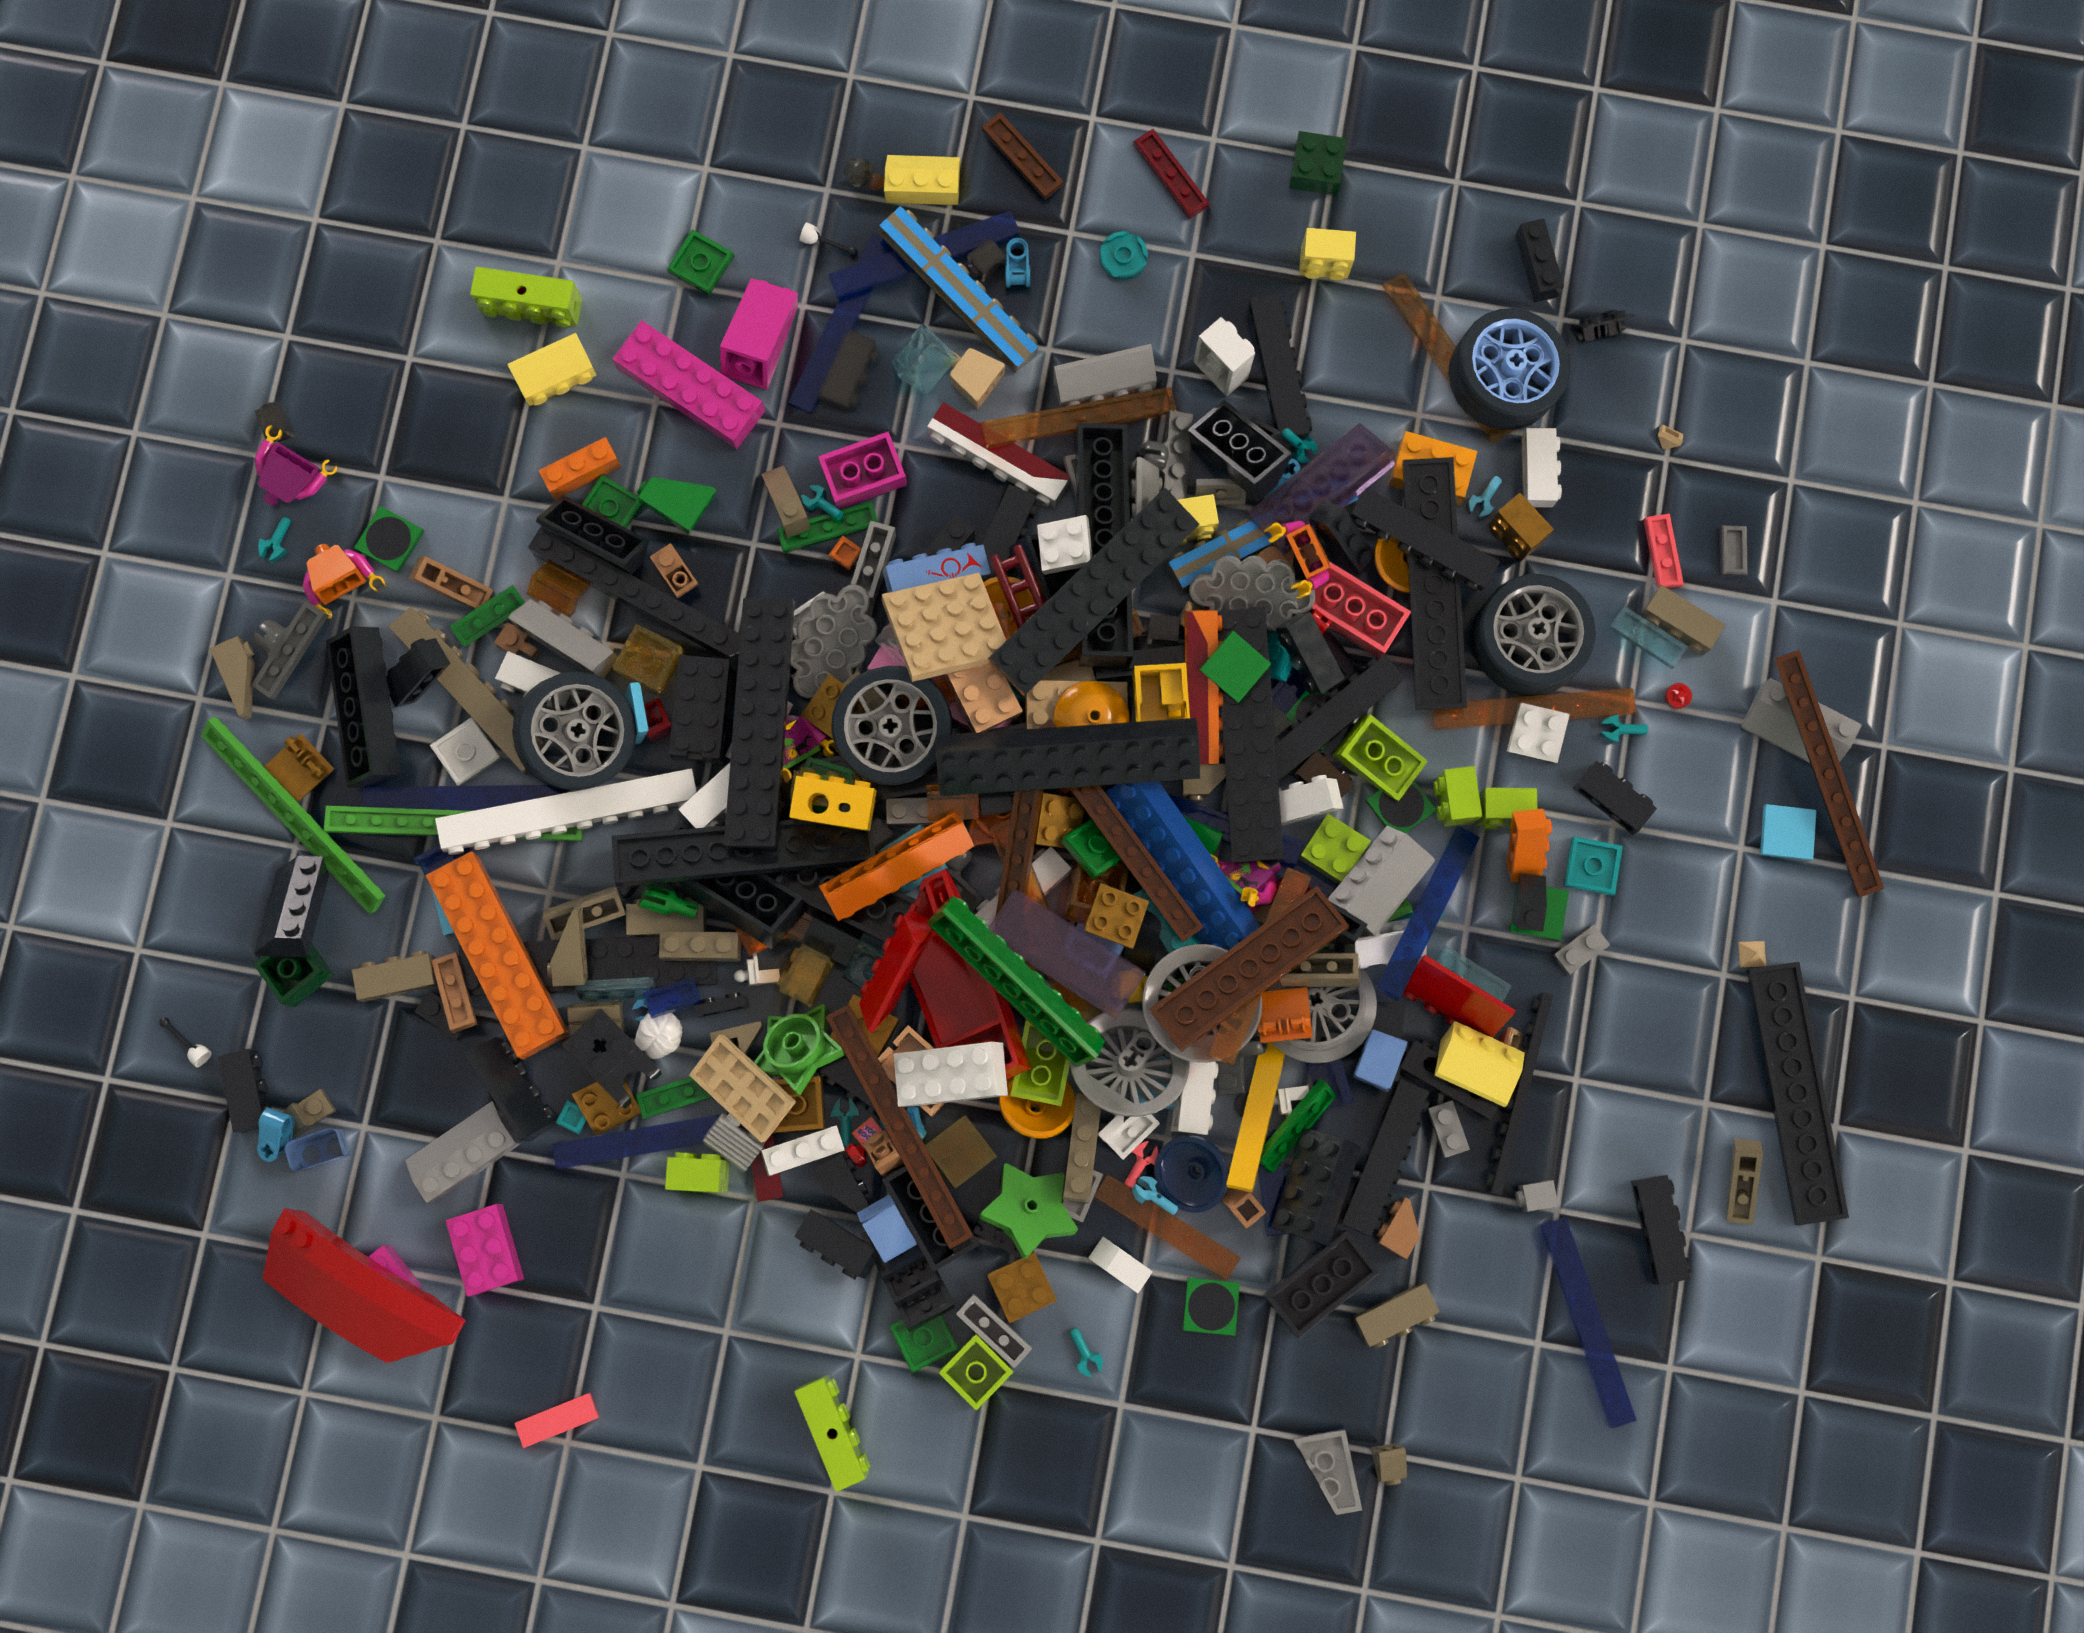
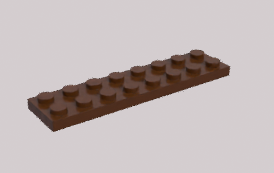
M1315 886L1149 1010L1180 1052H1182L1349 929V925L1318 886Z

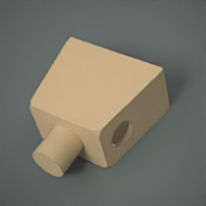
M969 348L962 357L951 350L943 361L944 364L953 369L949 374L950 383L977 409H979L1005 374L1004 363L972 348Z

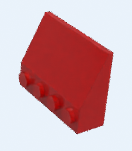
M909 910L904 916L900 914L893 926L896 929L893 938L890 936L887 938L882 947V950L885 951L882 959L878 958L871 969V972L874 973L871 981L866 980L859 994L863 996L859 1006L867 1030L871 1033L893 1012L934 932L927 924L928 919L912 910Z
M1426 955L1411 964L1397 988L1402 991L1401 996L1411 1002L1417 1000L1424 1005L1423 1009L1434 1016L1439 1014L1446 1018L1445 1023L1449 1026L1456 1021L1492 1038L1516 1011Z

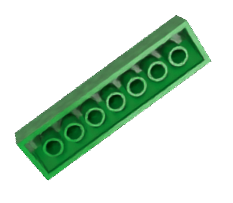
M953 895L927 921V924L1076 1067L1097 1058L1105 1042L1100 1036L1099 1030L1092 1025H1088L1081 1018L1082 1015L1077 1009L1066 1004L1063 1001L1062 995L1057 990L1051 989L1038 972L1032 971L1025 964V960L1021 955L1013 953L1006 946L1007 944L1001 936L989 930L987 923L982 918L975 916L969 910L965 901Z

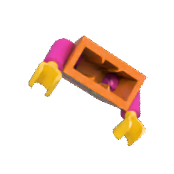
M1294 521L1282 525L1274 523L1264 530V532L1271 533L1272 537L1268 539L1271 543L1282 536H1287L1305 574L1306 580L1291 586V589L1297 588L1299 596L1295 597L1296 599L1309 595L1311 590L1327 582L1329 579L1327 569L1330 568V562L1310 524L1306 525L1302 521Z
M327 544L318 545L315 548L316 556L309 559L306 563L308 571L305 573L303 590L309 602L329 615L328 619H332V612L328 608H324L321 602L324 605L332 602L367 582L366 577L370 580L369 585L374 592L378 593L374 587L375 581H382L386 587L384 579L373 573L375 570L362 554L350 549L342 550L338 545L329 547Z

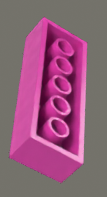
M642 320L613 357V362L619 371L736 450L765 412L763 402Z

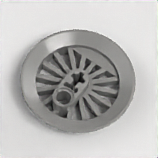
M1195 944L1174 950L1156 964L1146 981L1143 991L1142 1008L1147 1027L1154 1039L1166 1051L1183 1060L1210 1063L1226 1059L1240 1051L1250 1041L1258 1028L1262 1014L1261 994L1244 1005V1016L1234 1013L1228 1017L1242 1022L1238 1031L1223 1021L1219 1025L1229 1034L1220 1035L1215 1027L1211 1030L1213 1035L1207 1036L1205 1034L1184 1051L1180 1052L1149 1010L1158 1003V996L1166 997L1171 993L1161 989L1165 981L1169 982L1176 989L1181 986L1171 976L1173 973L1179 970L1186 982L1205 968L1201 964L1209 965L1226 953L1228 950L1207 944ZM1195 965L1188 975L1185 967Z
M1322 948V949H1320V950H1319L1318 952H1316V953H1341V952H1338V951H1335V950H1331V949H1324V948ZM1360 969V987H1346L1337 991L1335 990L1338 987H1309L1308 998L1313 1037L1311 1042L1297 1039L1272 1042V1044L1287 1056L1308 1063L1335 1061L1356 1050L1369 1035L1377 1011L1376 993L1366 971ZM1278 980L1265 991L1293 989L1294 987H1282L1280 980ZM1358 991L1360 994V1000L1338 999ZM1318 999H1320L1321 1005L1316 1004L1315 1007H1313L1311 1001L1316 1002ZM1350 1007L1359 1008L1356 1016L1352 1015ZM1337 1009H1344L1347 1012L1343 1018L1339 1019L1335 1018L1333 1013ZM1318 1019H1320L1327 1041L1316 1042ZM1350 1022H1353L1347 1030L1344 1029ZM1326 1023L1336 1027L1341 1035L1332 1039Z
M1135 1009L1112 1010L1094 1017L1087 1023L1099 1030L1100 1036L1105 1040L1104 1044L1109 1049L1107 1051L1102 1047L1098 1055L1101 1058H1096L1079 1067H1076L1070 1061L1075 1083L1088 1100L1107 1112L1121 1116L1138 1117L1161 1111L1178 1098L1188 1079L1189 1061L1172 1055L1154 1039L1145 1022L1143 1011ZM1124 1034L1133 1035L1132 1040L1126 1046ZM1117 1035L1120 1050L1110 1036ZM1138 1047H1145L1148 1050H1141ZM1163 1054L1167 1058L1166 1060L1152 1061ZM1085 1065L1098 1067L1099 1069L1086 1070ZM1169 1068H1170L1171 1074L1165 1073V1072L1156 1071V1070H1162V1069H1169ZM1105 1077V1078H1103V1079H1101V1080H1099V1081L1095 1079V1078ZM1156 1081L1169 1083V1085L1165 1088ZM1123 1082L1122 1088H1121V1093L1118 1094V1093L1115 1092V1091L1118 1089V1087H1119V1086L1121 1085V1083ZM1127 1085H1129L1132 1102L1125 1098ZM1148 1088L1159 1094V1096L1154 1098ZM1137 1089L1147 1102H1139Z

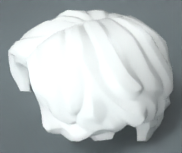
M667 1010L651 1011L639 1023L635 1039L636 1045L642 1051L645 1050V1053L651 1059H659L669 1055L679 1047L683 1032L680 1020Z

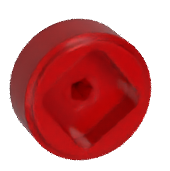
M1682 683L1673 684L1665 693V701L1673 709H1682L1692 700L1690 688Z
M851 1142L845 1147V1152L859 1168L868 1163L866 1151L862 1146L854 1145Z

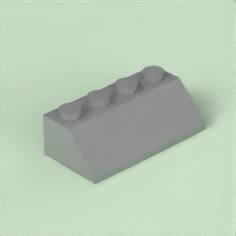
M1151 344L1054 366L1053 383L1060 410L1074 411L1086 404L1096 406L1108 399L1122 400L1127 398L1129 394H1147L1156 388L1157 377Z
M1137 457L1128 468L1130 521L1162 489V477H1159V468L1142 457Z
M531 599L528 600L508 617L518 629L586 673H592L605 678L618 659L617 655L613 652L615 648L604 640L600 643L592 638L594 634L584 627L580 629L572 626L573 621L563 614L559 616L551 612L552 608L541 600L538 603Z
M1770 678L1761 684L1740 728L1810 763L1782 683ZM1819 703L1840 762L1851 748L1862 724Z
M1386 826L1330 895L1328 900L1367 923L1368 925L1364 932L1376 936L1432 866L1435 859L1406 833Z
M491 1101L405 1161L412 1182L425 1202L435 1203L522 1143L495 1102Z

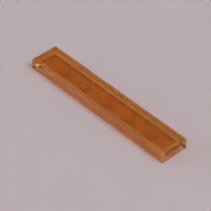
M1108 1174L1094 1195L1098 1200L1228 1280L1241 1258L1150 1200H1145L1141 1204L1135 1199L1132 1189Z

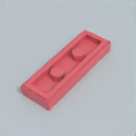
M1670 514L1645 517L1643 521L1657 589L1661 585L1667 589L1682 587L1684 583Z
M590 1392L514 1424L522 1446L525 1448L599 1418V1414Z

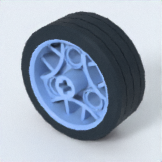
M1508 308L1486 313L1472 324L1453 351L1450 358L1448 375L1450 388L1456 401L1469 416L1490 428L1515 430L1532 425L1541 419L1556 403L1568 384L1571 363L1566 344L1553 325L1530 311ZM1503 339L1513 341V345L1503 343ZM1484 353L1489 354L1492 359L1486 358ZM1527 356L1531 357L1533 359V362H1530L1527 359ZM1481 376L1485 378L1489 386H1486L1484 384V382L1480 378ZM1529 379H1532L1541 386V391L1528 385ZM1506 389L1510 390L1514 396L1509 395Z

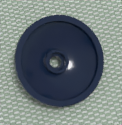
M1185 1135L1174 1138L1160 1150L1155 1162V1179L1162 1195L1178 1206V1209L1191 1213L1210 1210L1220 1203L1228 1190L1226 1185L1229 1175L1227 1162L1220 1150L1210 1141L1198 1136ZM1195 1166L1201 1168V1173L1196 1171Z

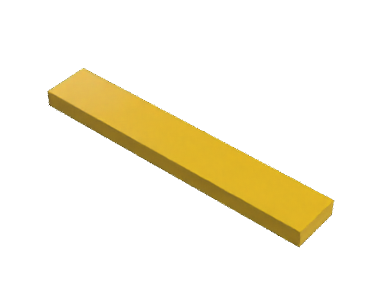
M1268 1042L1266 1052L1257 1057L1226 1184L1229 1188L1252 1193L1286 1055L1277 1049L1272 1042Z

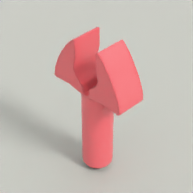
M1148 1141L1139 1144L1132 1151V1153L1136 1154L1137 1161L1124 1182L1129 1188L1135 1185L1146 1165L1153 1164L1155 1166L1158 1156L1157 1146H1155L1150 1157L1143 1159V1149Z

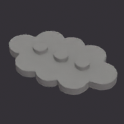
M1223 556L1214 563L1211 573H1201L1195 576L1189 588L1192 600L1198 605L1209 607V610L1225 611L1265 607L1267 629L1276 631L1275 628L1292 618L1293 614L1309 611L1313 607L1316 598L1315 590H1311V593L1299 599L1295 598L1299 596L1297 588L1291 589V586L1302 580H1295V570L1290 563L1284 560H1273L1267 564L1264 559L1258 556H1249L1242 562L1234 556Z
M851 584L844 587L837 596L825 593L815 597L809 608L810 615L798 622L796 627L798 638L792 641L790 665L797 670L793 678V687L801 697L813 698L829 674L840 682L845 683L853 675V668L861 665L867 655L865 645L875 638L877 624L874 618L866 613L870 605V595L864 587Z

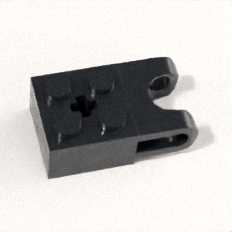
M601 1008L562 1043V1046L623 1108H627L632 1102L630 1095L623 1087L624 1079L628 1073L641 1071L653 1080L658 1079L662 1075L661 1070ZM597 1038L600 1041L602 1038L606 1040L604 1044L606 1049L602 1052L600 1050L597 1052L593 1050L595 1047L594 1040Z

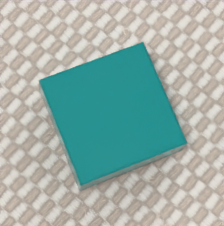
M567 1100L556 1124L580 1135L587 1120L579 1106Z

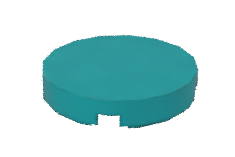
M1127 231L1115 232L1104 240L1099 254L1101 267L1106 274L1119 280H1129L1140 275L1146 267L1148 251L1144 241L1139 236L1130 234Z

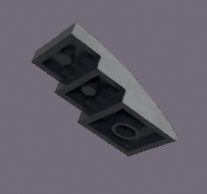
M867 1232L861 1233L864 1241L875 1247ZM918 1244L884 1263L880 1255L877 1258L875 1265L909 1332L956 1308L939 1271H932Z

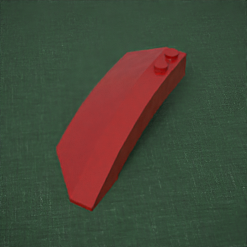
M946 869L922 879L918 888L920 889L915 903L911 904L909 910L929 920L953 895L956 898L962 899ZM934 931L909 980L927 1021L935 1047L945 1048L985 1042L1003 1043L1006 1079L1030 1070L1031 1067L1009 1002Z
M284 1208L271 1231L262 1280L313 1319L386 1363H392L404 1357L415 1356L437 1347L453 1344L466 1321L432 1294L426 1293L355 1249L305 1211Z

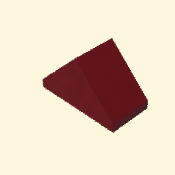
M660 698L644 704L648 732L646 734L650 740L655 743L670 736L672 723Z

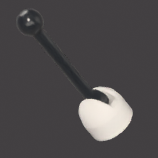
M805 223L800 235L801 242L813 244L819 240L848 252L851 257L857 256L858 250L855 247L849 248L820 236L817 227L810 223Z
M163 1017L160 1019V1026L166 1027L189 1049L187 1056L195 1067H200L208 1061L212 1054L211 1051L203 1045L196 1044L193 1046L170 1024L168 1018Z

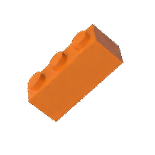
M604 437L538 471L549 492L557 500L562 495L565 496L599 479L601 474L605 476L621 468V465L607 438Z
M1544 809L1512 812L1506 867L1511 883L1518 882L1519 873L1542 875L1543 869L1547 868L1545 853L1549 851L1548 834L1552 833V823L1550 819L1546 818Z

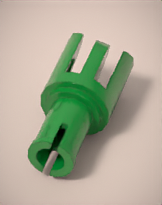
M645 884V891H643L641 896L642 900L638 904L639 908L665 916L673 912L694 920L699 903L677 898L675 891L653 884Z

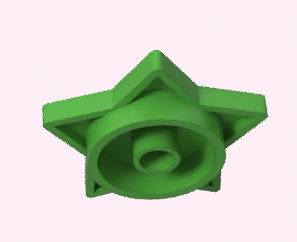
M821 1004L805 1014L767 1017V1034L763 1043V1051L754 1063L768 1076L783 1077L797 1095H801L818 1068L845 1055L843 1049L828 1035V1020L826 1016L829 1015V1010L825 1004Z
M1007 1163L1002 1167L1000 1195L979 1216L981 1220L1002 1229L1013 1240L1023 1259H1027L1044 1239L1075 1235L1078 1230L1076 1224L1061 1203L1064 1173L1032 1177Z

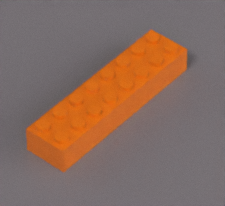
M471 851L425 875L517 1057L526 1059L569 1036V1031L480 857Z

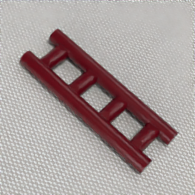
M1021 544L1012 548L1015 556L1003 561L1000 560L998 554L989 558L1018 629L1026 622L1025 617L1034 614L1045 604ZM1019 565L1025 579L1011 585L1005 571ZM1029 588L1034 603L1020 608L1015 594Z

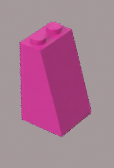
M751 278L720 345L721 374L728 378L768 390L798 308L797 292L769 284L763 280L759 281Z

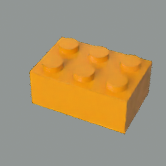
M1405 431L1399 445L1388 486L1403 490V460L1454 457L1456 505L1460 506L1466 496L1478 451Z

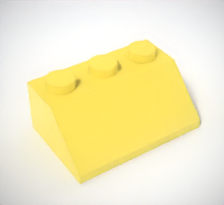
M887 155L884 183L886 203L958 205L960 157Z
M576 333L508 363V367L529 406L543 404L547 401V398L556 394H565L571 387L577 384H586L593 377L597 376Z
M1454 1021L1440 1041L1435 1076L1506 1107L1521 1075L1525 1053Z

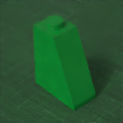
M651 477L649 482L644 481L641 484L637 493L639 494V503L689 535L715 497L717 489L711 486Z

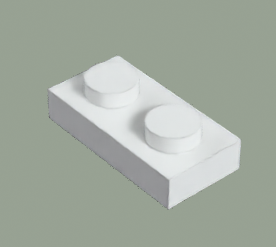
M1152 1114L1129 1117L1105 1142L1124 1160L1160 1123Z

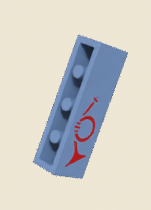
M969 543L961 546V549L956 551L946 548L937 551V555L927 557V554H919L912 557L913 560L903 562V559L892 560L888 562V565L883 570L888 593L975 573H980L982 580H985L991 572L984 545L976 546L975 543Z

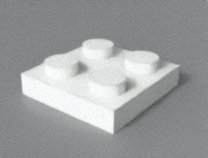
M1086 515L1037 525L1041 568L1044 575L1081 568L1092 558L1089 519Z
M1519 702L1507 751L1558 763L1570 714Z

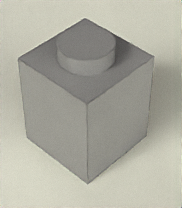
M1553 1180L1519 1185L1518 1191L1515 1193L1517 1205L1522 1207L1523 1212L1558 1207Z

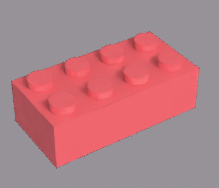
M1330 562V568L1327 569L1329 579L1314 589L1316 596L1314 605L1307 612L1316 608L1331 620L1328 628L1381 659L1411 611Z

